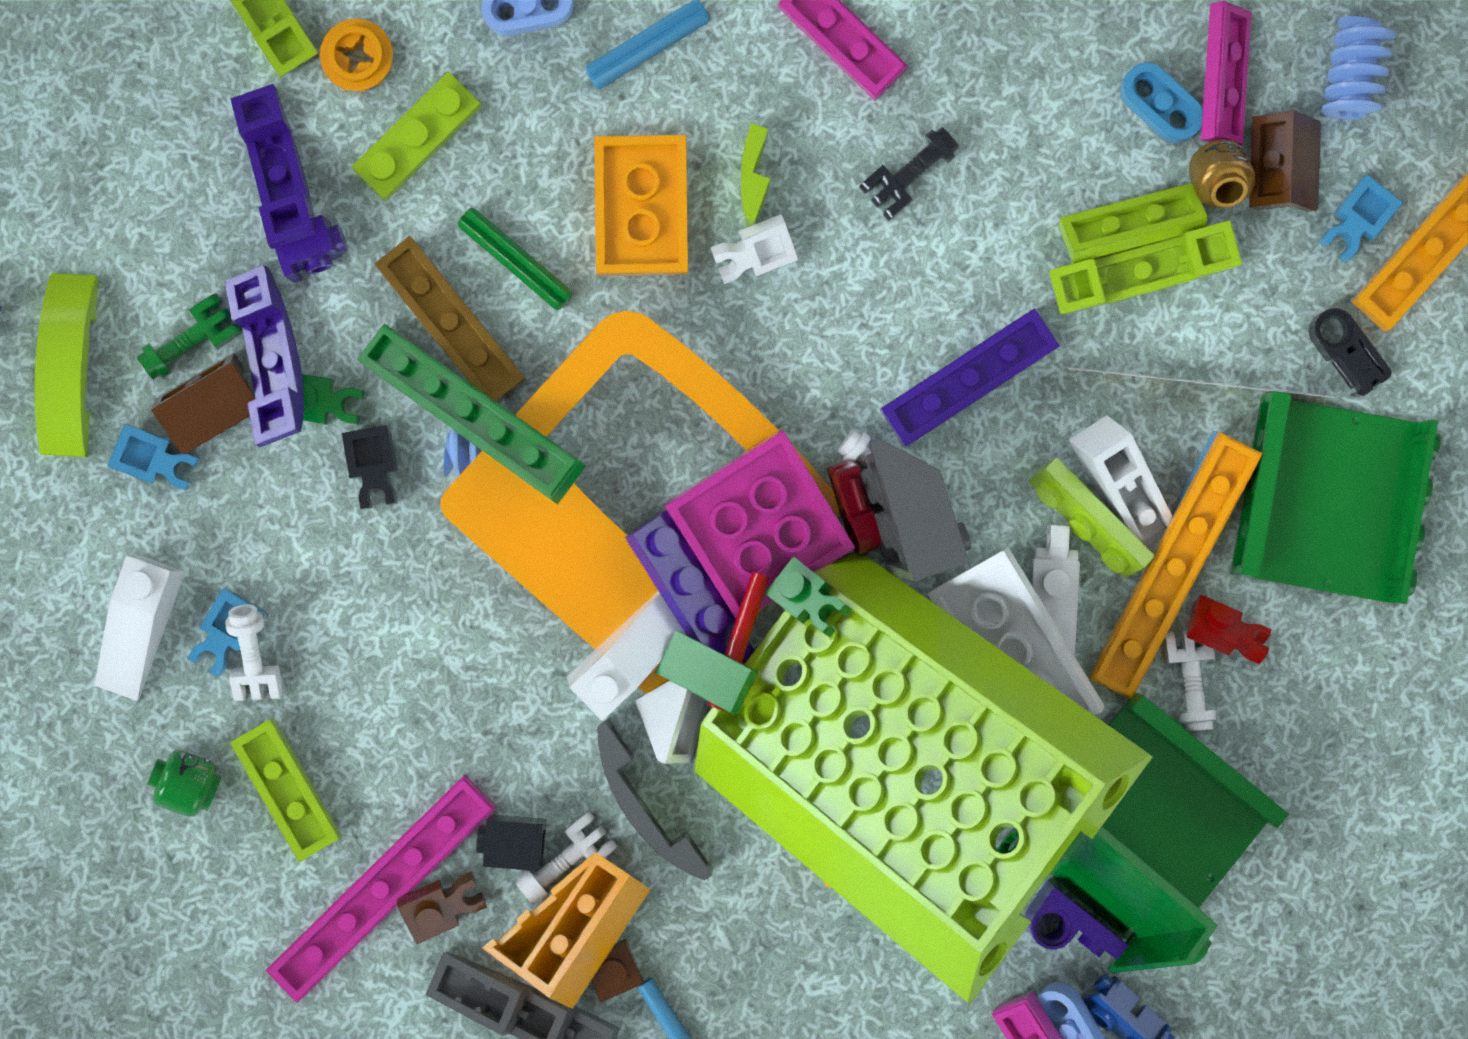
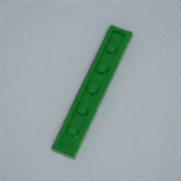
M385 323L357 358L365 367L557 505L586 467L579 459Z

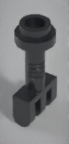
M943 127L936 132L934 130L929 131L925 135L929 144L894 175L882 165L859 186L865 194L874 189L878 183L884 187L871 199V202L876 207H879L890 196L896 201L883 213V216L888 221L913 201L911 196L905 191V188L914 182L915 178L922 175V172H925L926 169L930 168L940 158L946 163L955 158L953 153L959 149V146Z

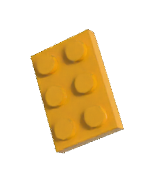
M686 135L594 136L596 275H688Z

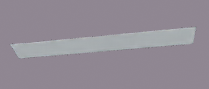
M1066 367L1068 369L1332 397L1329 395Z

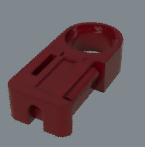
M848 459L827 467V473L845 532L855 546L854 552L857 555H861L881 547V537L860 475L861 469L858 464Z

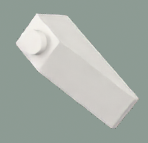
M1106 415L1069 439V442L1087 477L1108 509L1154 553L1173 516L1132 434Z
M144 556L125 557L110 599L94 686L139 701L185 574L184 570Z
M659 591L566 676L569 688L601 721L633 693L659 664L675 631L685 634Z

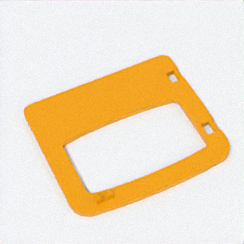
M632 311L612 313L600 321L515 414L547 437L613 363L622 355L630 354L655 370L690 398L746 451L779 431L739 391L683 343L646 315ZM795 448L838 518L839 508L833 489ZM481 451L441 496L440 507L444 516L594 649L598 648L658 592V589L625 539L627 534L603 513L575 483H573L557 505L488 454ZM659 664L638 686L645 694L670 681L656 673Z

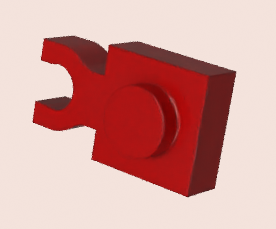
M1200 594L1191 610L1187 638L1228 656L1236 649L1246 659L1260 665L1268 655L1269 647L1265 646L1264 643L1271 636L1272 629L1261 624H1247L1241 621L1243 612Z

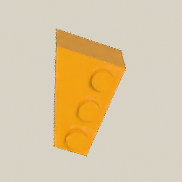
M595 852L550 890L552 895L533 911L526 910L516 919L518 923L500 939L489 941L482 949L550 999L573 1009L651 889Z

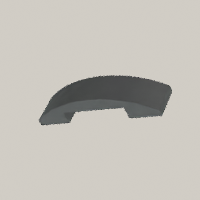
M607 718L597 727L598 746L605 776L619 807L638 834L657 853L677 868L705 881L712 876L713 868L688 832H684L671 841L621 770V767L631 761L634 755Z

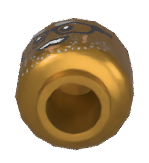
M1226 139L1211 141L1201 146L1190 160L1189 177L1199 200L1210 208L1223 209L1241 203L1250 195L1255 185V171L1244 148L1235 141Z

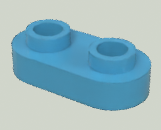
M1153 63L1138 64L1122 80L1120 92L1124 103L1165 141L1183 143L1191 139L1200 130L1203 115L1201 105L1160 66ZM1146 83L1151 89L1150 96H1140L1136 91V84ZM1173 113L1180 114L1184 119V126L1181 128L1174 127L1170 123V115Z

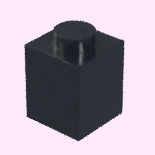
M492 814L487 819L486 826L479 825L477 833L476 853L484 854L482 867L539 871L543 865L547 819Z

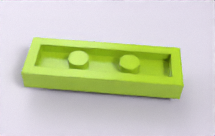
M448 71L351 168L386 202L482 108V105Z
M1192 183L1060 217L1059 230L1072 262L1077 263L1177 237L1185 232L1207 227L1208 216Z
M1057 457L1040 468L1028 480L1036 489L1039 499L1047 506L1055 508L1068 521L1071 531L1080 539L1088 541L1101 554L1102 561L1112 571L1120 573L1126 578L1144 569L1155 557Z
M274 718L265 721L229 742L298 862L305 860L343 837Z

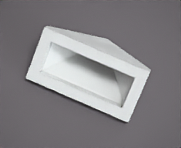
M668 681L635 700L657 760L664 764L691 763L700 734L701 722L705 718L709 701L672 681Z

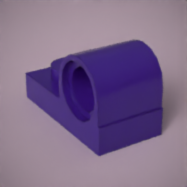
M1048 880L1036 894L1037 896L1025 912V917L1031 921L1026 928L1040 946L1046 949L1057 950L1065 947L1078 931L1082 932L1077 940L1099 958L1106 951L1114 959L1118 960L1128 947L1119 936ZM1045 914H1059L1060 921L1056 930L1048 934L1039 932V921Z

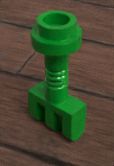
M217 293L208 296L188 309L197 323L185 332H182L181 335H178L156 350L150 343L142 347L143 353L137 356V359L153 380L160 375L165 378L171 374L167 365L183 353H186V350H190L194 345H198L205 339L209 338L218 350L243 333V329L236 323L223 331L219 329L221 325L231 319V312L228 308H224L212 316L209 315L208 312L217 308L222 303Z

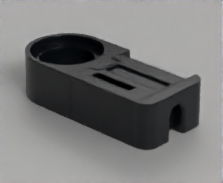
M1332 308L1319 313L1313 318L1309 326V337L1326 362L1334 360L1331 362L1349 388H1355L1356 391L1351 396L1361 397L1367 395L1373 390L1374 386L1383 383L1391 377L1392 371L1348 312ZM1326 318L1337 319L1343 327V336L1337 343H1330L1321 335L1320 327Z

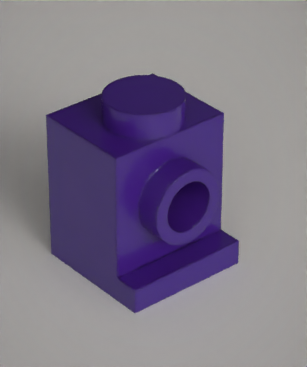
M323 215L314 217L316 234L275 248L284 277L296 283L303 280L300 271L306 270L307 274H316L332 268V260L343 257L342 252L348 250L345 236L339 224L332 226L331 222Z

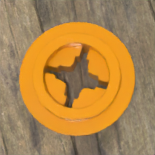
M348 19L333 26L325 35L320 47V62L325 75L335 85L346 92L349 90L365 93L367 89L376 85H382L383 79L392 70L394 50L388 36L378 25L365 19ZM363 42V51L370 57L373 63L369 61L367 63L359 62L352 71L351 60L340 50L346 52L348 50L356 51Z

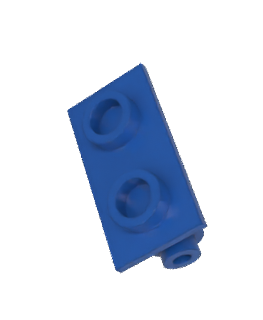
M1104 973L1094 984V988L1098 990V993L1081 996L1097 1025L1105 1030H1111L1120 1039H1175V1036L1170 1033L1171 1026L1147 1005H1143L1135 1016L1131 1013V1010L1140 998L1121 982L1117 976L1110 977L1107 973Z

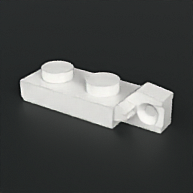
M1047 525L1046 548L1035 549V558L1032 559L1030 584L1072 653H1075L1080 570L1078 550H1069L1070 526Z

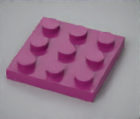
M783 430L777 431L663 504L735 619L737 618L752 571L770 577L766 588L767 591L793 557L815 572L855 549L849 536ZM764 594L760 609L774 600Z

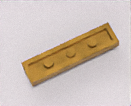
M410 235L374 263L470 384L498 403L527 380Z

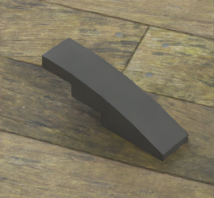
M443 952L425 994L502 1036L511 1034L519 1039H616L620 1030L619 1027L577 1006L571 1009L550 999L534 987L450 952Z

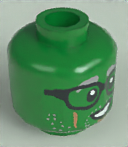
M177 749L169 755L167 761L157 759L147 785L155 788L153 794L155 805L187 817H193L201 809L208 811L222 776L215 774L216 766L213 761Z

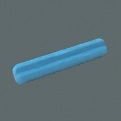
M692 0L594 60L585 68L592 84L597 89L603 88L704 26L709 21L706 9L699 0Z

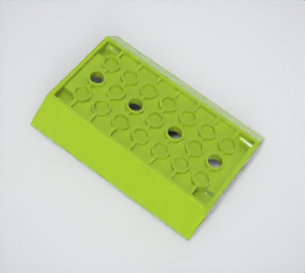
M854 552L814 572L833 587L827 596L837 597L851 608L852 611L847 617L838 610H832L827 614L826 623L835 630L830 638L813 625L810 617L802 624L786 610L782 613L744 664L758 671L738 715L712 707L701 722L694 772L956 994L971 1004L1031 923L1028 918L1021 914L1026 904L1080 831L1093 839L1152 759V756L864 554L857 555ZM801 664L802 676L800 680L792 686H786L784 682L786 671L793 665ZM860 716H869L871 724L868 733L862 738L853 739L851 735L853 722ZM940 770L943 777L941 787L933 794H924L921 788L923 777L929 771ZM1014 827L1019 833L1018 845L1009 853H999L996 848L998 834L1005 828Z

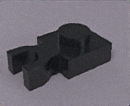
M384 425L341 433L349 478H362V487L358 497L360 509L373 508L370 496L375 489L383 490L386 505L398 504L396 491L388 482L386 473L398 471L390 426Z

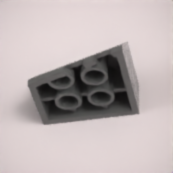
M881 439L870 441L869 449L871 454L866 456L868 468L863 470L861 478L870 509L873 510L881 537V547L879 548L886 570L893 575L915 582L969 564L966 551L971 550L970 537L965 525L962 522H956L941 471Z

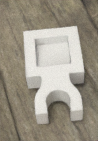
M781 214L738 231L742 240L738 243H720L710 247L716 264L726 259H732L730 264L718 268L724 284L736 280L749 268L753 269L757 277L798 260L786 223Z

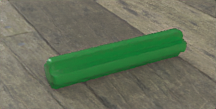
M471 207L461 216L457 223L460 229L555 310H560L569 302L572 296L571 290L478 210Z

